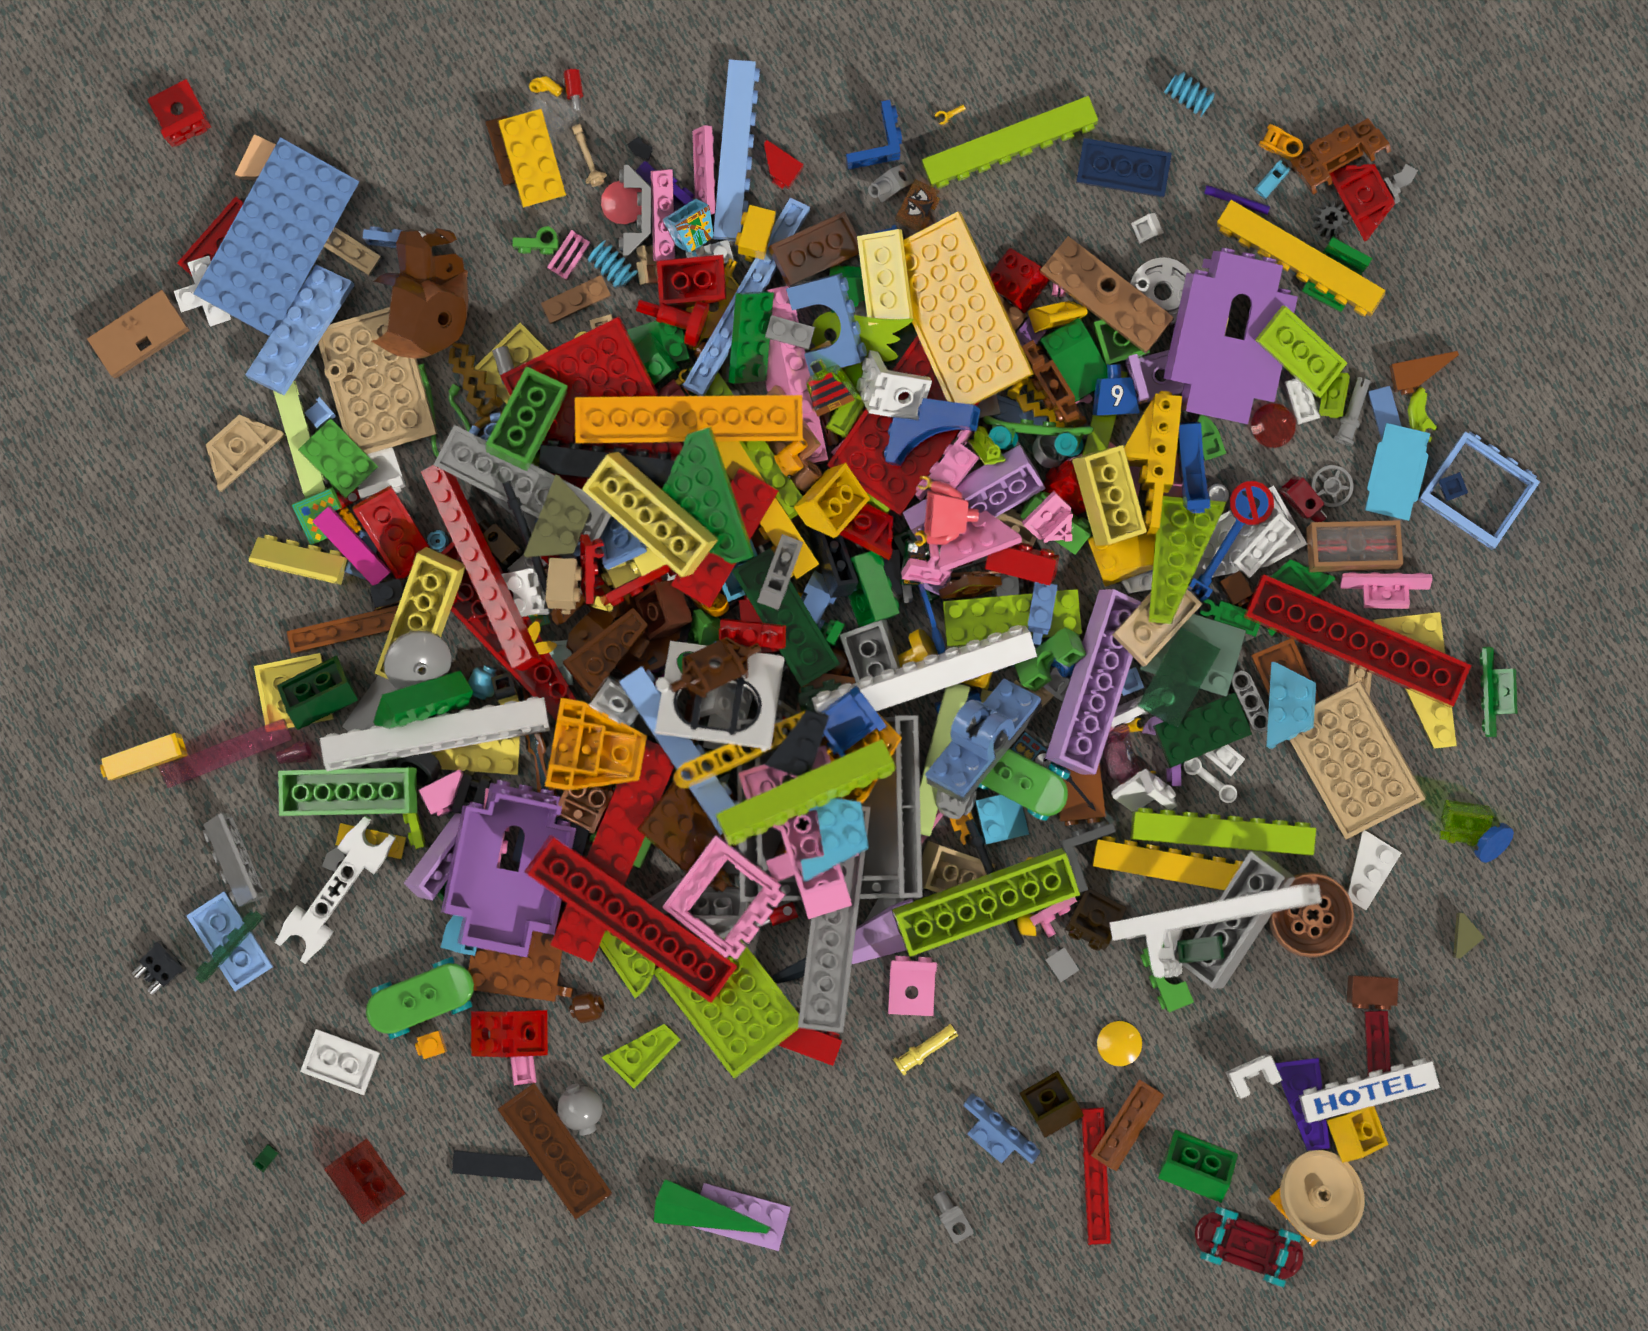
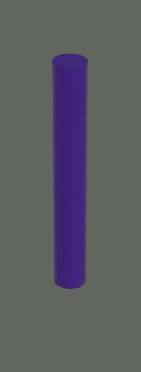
M1208 185L1204 194L1228 202L1233 200L1245 208L1268 215L1270 209L1268 205Z

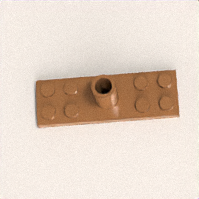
M1069 236L1040 270V273L1145 354L1174 320L1172 315ZM1108 288V289H1111L1112 291H1111V292H1105V291H1103V289Z

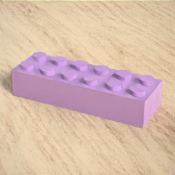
M1020 445L1003 454L1006 461L993 465H984L963 478L956 489L968 501V508L978 509L979 513L987 511L994 517H997L1046 489L1037 470ZM927 499L903 512L913 534L925 529ZM915 536L918 541H923L922 536Z

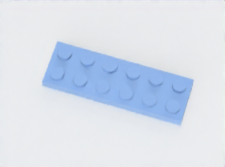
M315 265L300 288L281 324L274 329L245 374L248 379L281 395H285L353 289L354 283L319 265Z

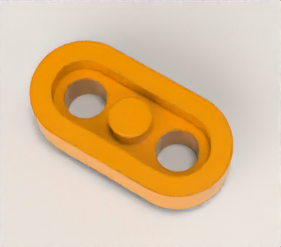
M720 592L710 608L692 598L696 607L711 616H721L729 609L726 596Z

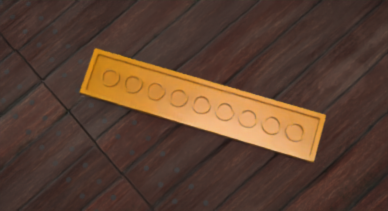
M802 395L575 397L576 443L684 442L688 434L708 427L712 428L716 441H803Z

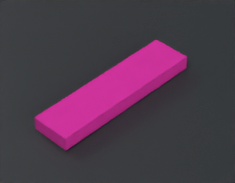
M330 505L312 521L372 586L377 585L391 572Z

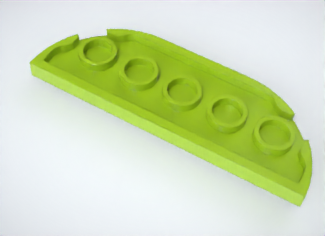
M606 930L600 947L633 997L637 998L650 984L656 964Z

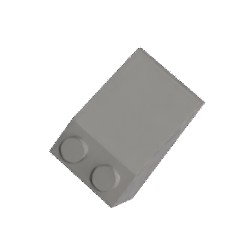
M880 620L840 635L856 683L867 676L875 677L881 675V672L884 670L900 668L894 639L887 620Z

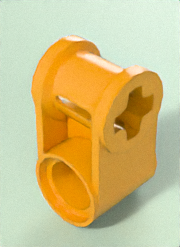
M1268 125V131L1263 141H1260L1258 144L1261 148L1290 161L1301 155L1303 144L1300 139L1286 133L1275 125ZM1290 144L1296 145L1298 152L1291 154L1287 151L1286 147Z

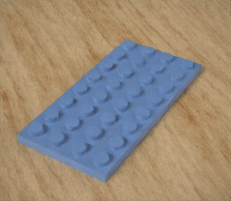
M280 137L193 295L270 337L274 329L284 319L359 181Z

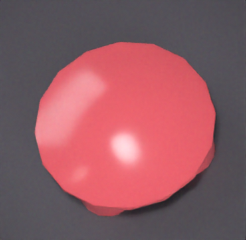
M619 181L611 183L604 190L601 197V207L604 215L616 224L634 223L637 220V215L642 214V206H637V192H642L640 188H624V183Z

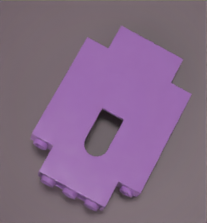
M1222 248L1221 251H1213L1212 259L1203 260L1202 268H1208L1209 272L1195 269L1194 273H1186L1163 379L1184 383L1181 395V410L1248 424L1254 398L1275 402L1282 365L1261 347L1255 339L1282 305L1288 307L1294 313L1298 297L1290 295V290L1278 288L1283 265L1276 264V259L1263 257L1261 261L1255 259L1256 255L1242 252V256L1234 255L1235 250ZM1238 294H1245L1251 302L1243 340L1224 336L1231 302Z
M497 780V784L490 783L485 809H482L483 804L470 802L469 806L463 805L441 912L463 917L458 944L527 957L532 931L555 935L562 899L528 876L524 871L549 835H552L572 849L576 828L570 827L571 823L557 820V824H554L556 815H560L562 806L558 805L560 797L554 796V791L541 789V792L538 793L533 792V787L519 784V788L510 787L511 782ZM513 825L519 826L525 834L518 872L497 868L504 831Z

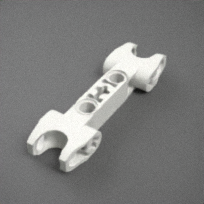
M364 816L346 834L337 847L347 856L306 912L297 905L285 920L281 932L275 941L277 945L281 946L289 936H301L306 943L305 952L300 960L304 964L324 947L334 931L327 927L325 923L362 870L365 868L372 874H375L387 858L396 838L393 834H389L379 845L369 843L365 837L366 828L371 820L368 816ZM345 866H350L353 869V877L344 875L343 869ZM341 880L344 883L338 888L340 893L334 895L332 887ZM323 902L327 905L328 911L326 914L318 911V903Z

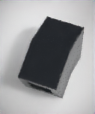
M639 136L627 144L636 158L649 162L653 146L644 144Z

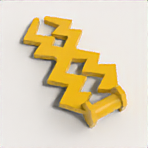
M1027 377L1015 383L1008 390L1007 396L1011 399H1016L1023 413L1033 410L1034 417L1047 416L1049 422L1056 423V427L1068 428L1065 427L1064 422L1056 421L1053 410L1049 411L1047 407L1040 410L1039 402L1027 404V394L1020 395L1022 387L1027 385V392L1034 390V401L1045 398L1041 391L1037 392L1032 384L1034 379Z

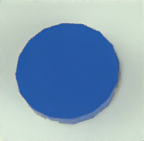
M1500 823L1498 828L1496 826L1491 827L1479 839L1477 844L1479 848L1475 850V856L1484 863L1497 858L1509 846L1514 834L1513 829L1506 823Z

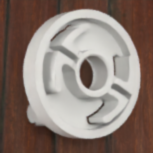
M1155 258L1147 261L1137 269L1130 284L1164 310L1171 311L1168 312L1174 317L1171 324H1175L1179 310L1176 308L1180 305L1186 273L1191 272L1184 264L1177 260ZM1157 285H1167L1171 290L1170 298L1167 300L1157 299L1154 295V288Z

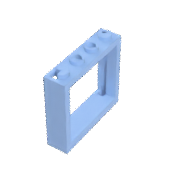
M1465 431L1418 500L1493 550L1540 481L1536 479L1537 476L1532 474L1530 470L1526 469L1523 471L1517 466L1518 462L1508 456L1504 458L1498 454L1500 450L1491 444L1487 446L1480 441L1481 437L1477 434ZM1464 444H1467L1527 485L1494 536L1431 495L1438 480L1441 479Z

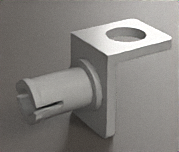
M901 164L889 169L871 183L868 192L871 197H878L881 202H885L902 188L912 185L914 180L906 167ZM898 172H902L905 175L906 181L900 178Z
M941 1191L933 1197L942 1212L939 1218L955 1244L974 1233L958 1205L953 1206L946 1191ZM958 1222L963 1223L966 1227L965 1232L961 1235H956L953 1232V1226Z

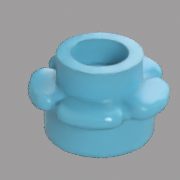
M441 530L431 532L427 537L428 545L437 552H442L449 544L448 536H445V533Z

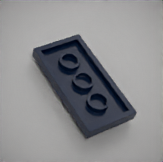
M1084 138L1076 183L1164 198L1172 153Z

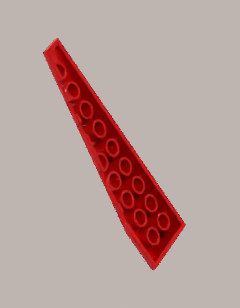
M454 542L441 552V554L463 563ZM495 559L496 564H497V566H498V568H499L501 574H504L503 571H502V569H501V567H500V565H499V563H498L497 560ZM465 569L450 612L508 672H511L513 678L532 697H544L547 712L557 722L561 698L576 700L550 653L541 654L542 661L525 671L513 669ZM509 590L512 595V598H514L513 592ZM524 616L522 619L528 629L532 621L529 616ZM538 635L535 643L543 642L540 635Z

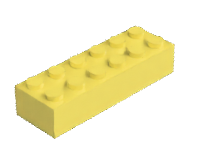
M619 452L606 455L582 488L585 493L681 577L693 574L718 540Z
M427 547L417 553L375 674L388 679L384 671V658L390 645L400 636L412 631H429L439 637L442 636L466 569L463 563ZM420 667L418 671H422L424 667Z

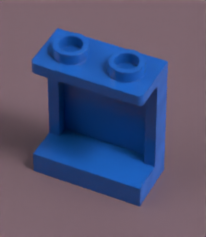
M857 685L821 711V713L830 715L823 737L826 736L830 741L827 743V746L833 754L839 753L841 757L846 756L844 752L875 728L881 731L886 727L882 718Z

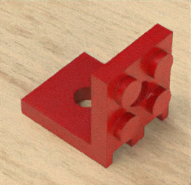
M187 79L147 99L162 128L160 131L171 147L182 145L187 139L199 136L212 127ZM176 103L183 105V112L179 115H174L171 112L172 106Z
M547 1010L471 1011V1056L524 1057L548 1055ZM527 1028H528L529 1031H530V1035H529V1038H528V1039L526 1038V1035H525Z

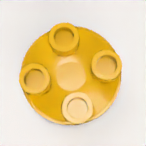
M1124 1021L1111 1022L1099 1033L1097 1039L1098 1052L1107 1063L1114 1066H1126L1134 1062L1141 1052V1035L1130 1023Z

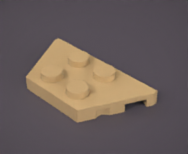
M238 415L206 444L218 490L220 492L225 490L284 437L285 434L280 430Z

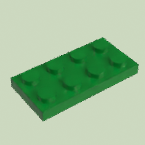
M774 292L736 293L728 380L730 383L766 381L770 339L765 338L772 315Z

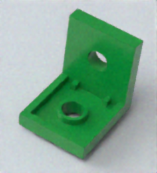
M1333 237L1322 252L1359 275H1362L1372 260L1371 257ZM1308 280L1302 293L1340 313L1343 311L1345 305L1337 302L1334 299V295L1329 292L1324 294L1315 288L1316 285Z

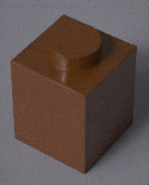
M1241 571L1219 582L1230 604L1235 605L1237 603L1240 607L1251 601L1249 596L1253 592Z

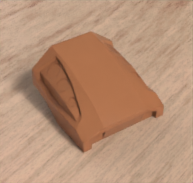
M605 785L565 790L558 803L559 806H562L561 814L556 816L595 834L612 799L614 790Z

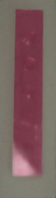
M280 719L161 766L160 770L167 788H171L292 740L285 719Z

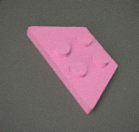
M983 511L979 513L977 522H967L965 533H960L958 538L946 545H941L939 570L942 573L1022 542L1021 536L989 512Z

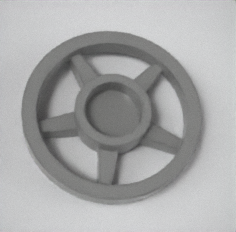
M1328 465L1315 473L1311 487L1316 492L1315 482L1317 477H1319L1324 483L1323 489L1317 495L1320 496L1324 493L1331 495L1334 502L1327 503L1323 501L1324 506L1338 507L1349 500L1353 493V480L1344 468ZM1328 469H1336L1337 472L1334 477L1328 479L1320 474ZM1340 471L1347 477L1349 486L1341 484L1338 479ZM1340 490H1349L1346 498L1337 503L1336 494Z

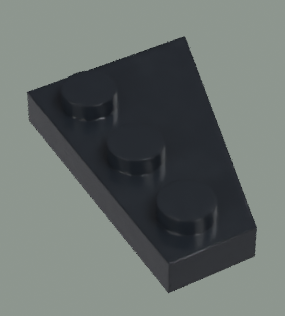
M808 708L765 765L798 777L810 772L830 715Z

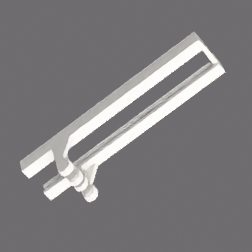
M1300 885L1110 922L1113 940L1135 939L1146 936L1153 975L1159 978L1177 977L1182 974L1183 969L1182 963H1179V959L1176 957L1177 941H1180L1183 929L1322 902L1318 885Z

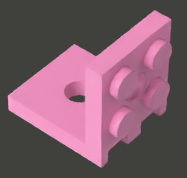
M896 956V959L891 960L888 1014L933 1016L937 963L932 962V957H918V961H909V956ZM909 986H915L918 989V996L914 999H909L905 995V990Z

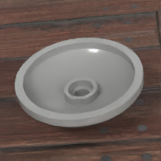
M412 631L400 636L390 645L384 658L385 674L389 682L397 689L445 676L451 667V653L447 644L441 637L429 631ZM420 667H424L422 671H418Z

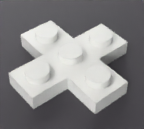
M206 256L188 262L195 284L176 290L174 294L181 312L203 306L210 326L231 320L230 314L193 295L211 263L210 257Z

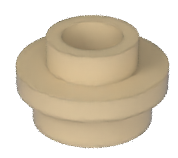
M333 359L326 364L325 375L329 380L339 382L346 377L347 366L343 361ZM334 366L339 368V373L336 375L332 373Z

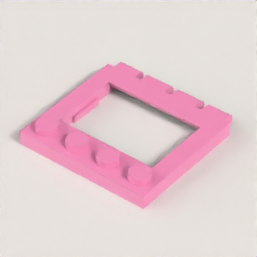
M716 835L662 908L727 958L730 955L737 959L746 948V945L740 940L743 939L747 943L752 940L760 929L754 924V921L763 925L773 912L767 904L770 903L776 907L785 896V893L779 889L781 887L780 883ZM728 859L736 865L735 868L752 881L755 880L763 888L725 939H722L714 930L688 911Z

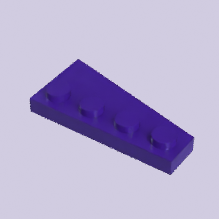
M1319 1058L1274 1063L1282 1079L1280 1083L1306 1150L1330 1148L1326 1118L1307 1123L1299 1099V1095L1304 1094L1303 1090L1312 1087H1316L1317 1090L1322 1089Z

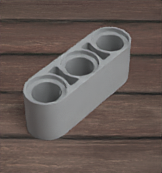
M1245 671L1236 672L1233 675L1230 686L1233 692H1236L1250 728L1258 733L1264 732L1268 729V712L1249 673ZM1238 675L1244 676L1247 681L1243 688L1235 684V678ZM1247 696H1253L1256 699L1255 707L1248 708L1245 705V698ZM1257 716H1262L1266 721L1262 729L1257 728L1254 724Z

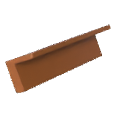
M1139 1079L1091 1156L1107 1167L1117 1171L1164 1095Z

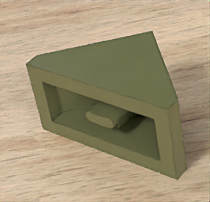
M1456 913L1453 958H1462L1485 937L1464 913Z

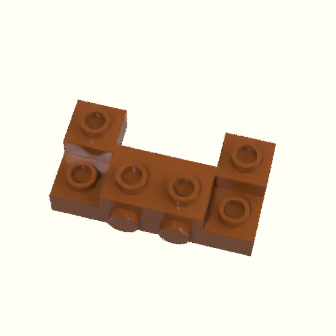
M1367 118L1352 127L1348 124L1338 127L1323 138L1316 139L1309 145L1310 150L1291 160V165L1297 176L1303 180L1311 193L1315 194L1317 193L1316 186L1326 181L1328 186L1332 184L1329 173L1362 156L1363 151L1372 162L1375 160V153L1382 149L1389 153L1391 149L1389 142L1379 128L1376 129L1370 119Z
M1034 340L1021 346L1034 373L1032 384L1037 392L1041 391L1045 397L1043 402L1049 411L1053 410L1057 420L1060 423L1064 422L1066 427L1072 425L1076 428L1086 424V418L1075 404L1074 394L1054 361H1049L1042 346H1036Z

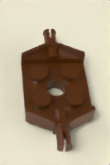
M725 637L683 657L681 679L669 684L670 690L674 693L685 687L697 695L706 698V693L743 675H745V678H748V658L761 652V648L758 646V643L746 648ZM717 660L721 662V666L712 667L709 663Z

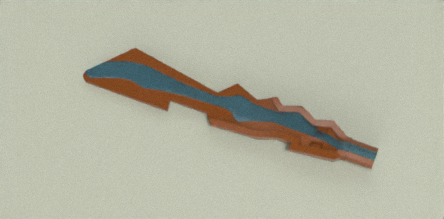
M524 688L518 689L520 701H526L529 698V693ZM542 733L524 735L528 739V752L533 754L535 758L537 792L540 793L541 789L554 791V796H557L555 788L545 787L548 769L544 758L546 747Z

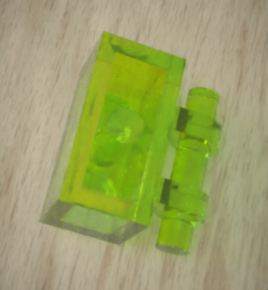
M1445 800L1441 816V823L1445 831L1440 830L1439 839L1447 840L1448 843L1453 844L1455 842L1467 843V846L1474 847L1478 844L1483 834L1491 828L1493 814L1490 807Z

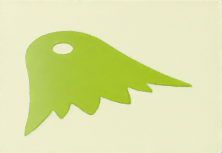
M826 312L814 321L812 327H815L811 341L816 347L827 342L828 340L825 338L824 333L829 328L833 329L837 335L836 339L831 341L832 345L837 341L841 332V323L836 313ZM854 315L855 321H858L861 334H859L861 343H864L867 355L865 358L868 357L869 350L877 351L884 362L898 358V355L886 344L899 341L900 338L892 333L906 327L914 319H880ZM868 322H870V323H879V324L868 325ZM863 362L843 367L857 394L859 392L856 386L858 379L863 374Z

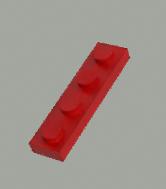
M665 564L601 597L600 600L603 606L611 603L612 607L625 601L623 597L630 593L633 597L644 591L643 586L647 584L652 586L655 583L662 582V576L669 574L672 577L677 573Z

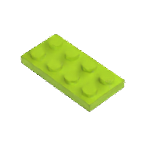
M1283 305L1255 339L1261 347L1319 398H1321L1347 365V362L1288 307Z

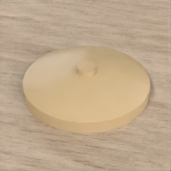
M1315 1150L1298 1156L1287 1166L1281 1180V1202L1286 1216L1298 1231L1314 1240L1333 1241L1348 1235L1356 1228L1363 1215L1365 1199L1361 1181L1348 1162L1342 1163L1340 1156L1332 1152Z

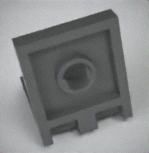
M1102 821L1092 825L1093 830L1086 832V829L1082 828L1071 832L1072 837L1059 841L1061 848L1067 854L1079 892L1088 890L1073 847L1116 832L1113 823L1107 824V821Z

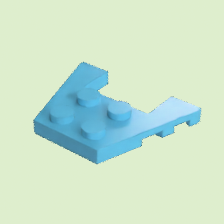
M833 798L824 806H816L809 809V811L817 810L824 856L801 860L804 881L811 880L818 874L824 873L831 869V867L869 848L861 802Z

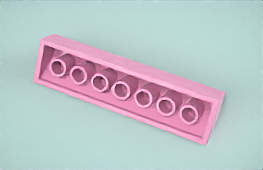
M784 286L767 290L774 292L772 316L799 323L797 312L792 310L786 290L788 287ZM770 339L767 377L765 381L767 392L777 385L783 389L786 395H802V418L821 444L806 460H810L815 465L828 463L820 419L815 412L811 400L812 390L808 384L811 381L804 355L805 349Z

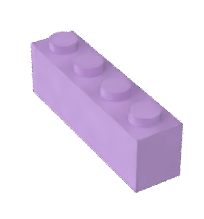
M455 813L404 882L417 897L433 900L448 880L461 814Z

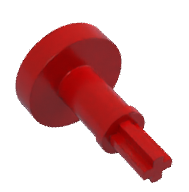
M639 300L636 311L656 317V322L685 329L684 344L696 347L706 324L709 304L697 301L691 313L668 306L663 302L659 306Z

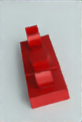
M588 534L580 535L581 595L586 604L594 603V595H604L602 588H596L599 585H604V581L601 577L595 578V575L598 574V567L596 561H593V556L595 558L604 556L602 549L595 550L597 547L604 546V543L599 538L591 541Z
M721 619L719 639L727 637L740 645L751 646L758 643L760 647L783 649L786 647V625Z

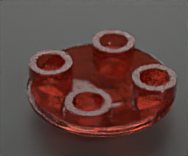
M1276 403L1260 407L1253 415L1251 421V430L1254 438L1258 443L1269 448H1278L1287 444L1292 439L1296 429L1295 418L1291 411L1285 406Z

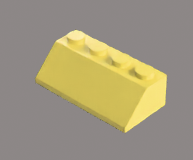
M1123 445L1072 459L1096 546L1109 545L1147 532Z
M265 535L264 538H257L249 557L250 563L342 585L348 559L342 557L343 554L341 552L330 550L329 553L321 552V547L313 545L303 548L299 547V542L286 540V543L277 542L278 537Z

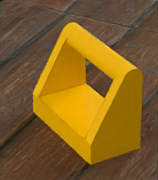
M1065 301L1031 309L1028 311V315L1035 333L1062 327L1077 318L1081 319L1087 315V308L1071 301Z

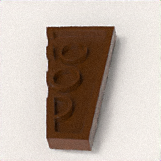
M632 608L565 659L563 665L592 698L645 631L648 624Z

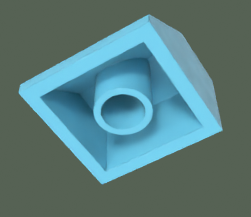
M1003 795L975 801L983 837L986 842L985 845L1029 834L1022 805Z

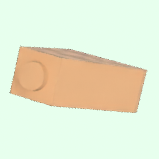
M254 134L235 173L237 178L241 180H257L276 144Z

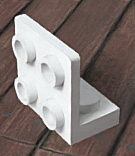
M727 683L706 693V698H702L699 717L716 713L730 724L737 685ZM746 686L743 687L738 720L747 719L753 694L747 691L748 688Z

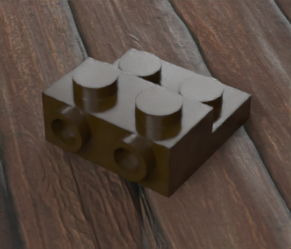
M1087 887L1088 890L1084 891L1065 930L1069 932L1068 935L1075 940L1082 938L1089 942L1088 946L1093 950L1100 951L1102 949L1105 951L1112 939L1110 922L1121 921L1127 908Z

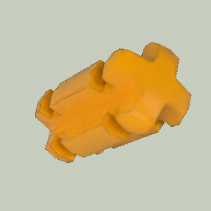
M348 508L342 509L338 515L342 517L355 533H358L362 527L358 526V521L352 513H349L350 510Z

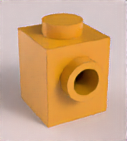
M441 1030L417 1038L418 1042L415 1043L416 1051L419 1056H423V1059L447 1052Z

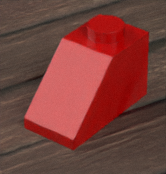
M766 140L764 148L770 178L773 179L772 183L780 189L785 187L789 190L803 170L804 164Z

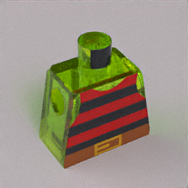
M821 358L810 363L814 375L809 377L806 385L817 416L856 399L859 392L839 365L836 364L826 368Z

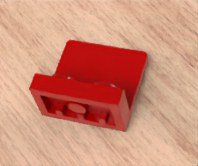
M1012 248L1007 250L989 274L997 293L1009 299L1024 314L1050 281L1040 273L1042 268L1040 265Z

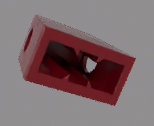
M1293 476L1278 490L1302 518H1311L1314 522H1323L1327 518L1320 509L1324 502L1303 477ZM1308 500V501H1309V504H1308V506L1306 507V506H1305V503H1306V501Z

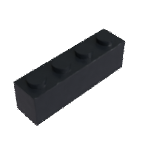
M806 525L830 598L851 595L858 584V579L843 536L838 535L833 538Z

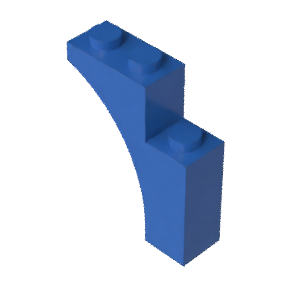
M923 398L922 404L918 407L919 420L893 417V422L889 425L888 429L889 443L884 450L885 461L894 466H901L908 454L918 444L941 432L950 430L977 431L980 409L972 404Z
M1179 423L1178 459L1179 477L1182 479L1183 506L1191 511V513H1204L1206 508H1210V498L1204 468L1201 423Z

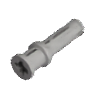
M1357 377L1346 415L1340 419L1341 426L1338 435L1334 437L1336 442L1348 446H1353L1354 442L1352 439L1356 428H1359L1360 425L1358 417L1371 383L1368 379H1364L1363 383L1362 377Z

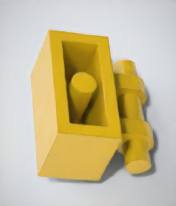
M749 205L748 212H743L741 225H744L742 233H737L735 245L738 246V254L745 255L746 261L753 262L754 258L764 260L775 222L776 211Z

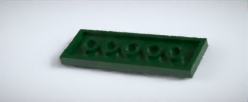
M769 548L732 570V573L762 623L786 625V647L779 649L799 685L803 687L840 665L790 580L779 610L757 602L775 555L772 549Z

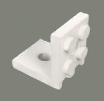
M869 350L868 357L864 358L862 377L858 379L856 386L868 412L889 417L919 420L918 407L922 404L923 398L927 399L932 383L931 378L889 371L879 353ZM902 392L909 393V397L907 399H898V396Z
M535 568L502 574L508 589L514 594L513 600L521 617L551 615L553 609L547 606L546 596Z

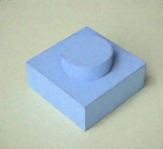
M1136 667L1128 671L1122 696L1144 688Z

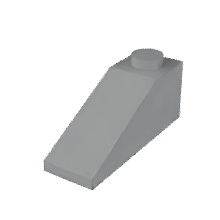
M782 534L758 598V603L779 610L801 550L802 541Z

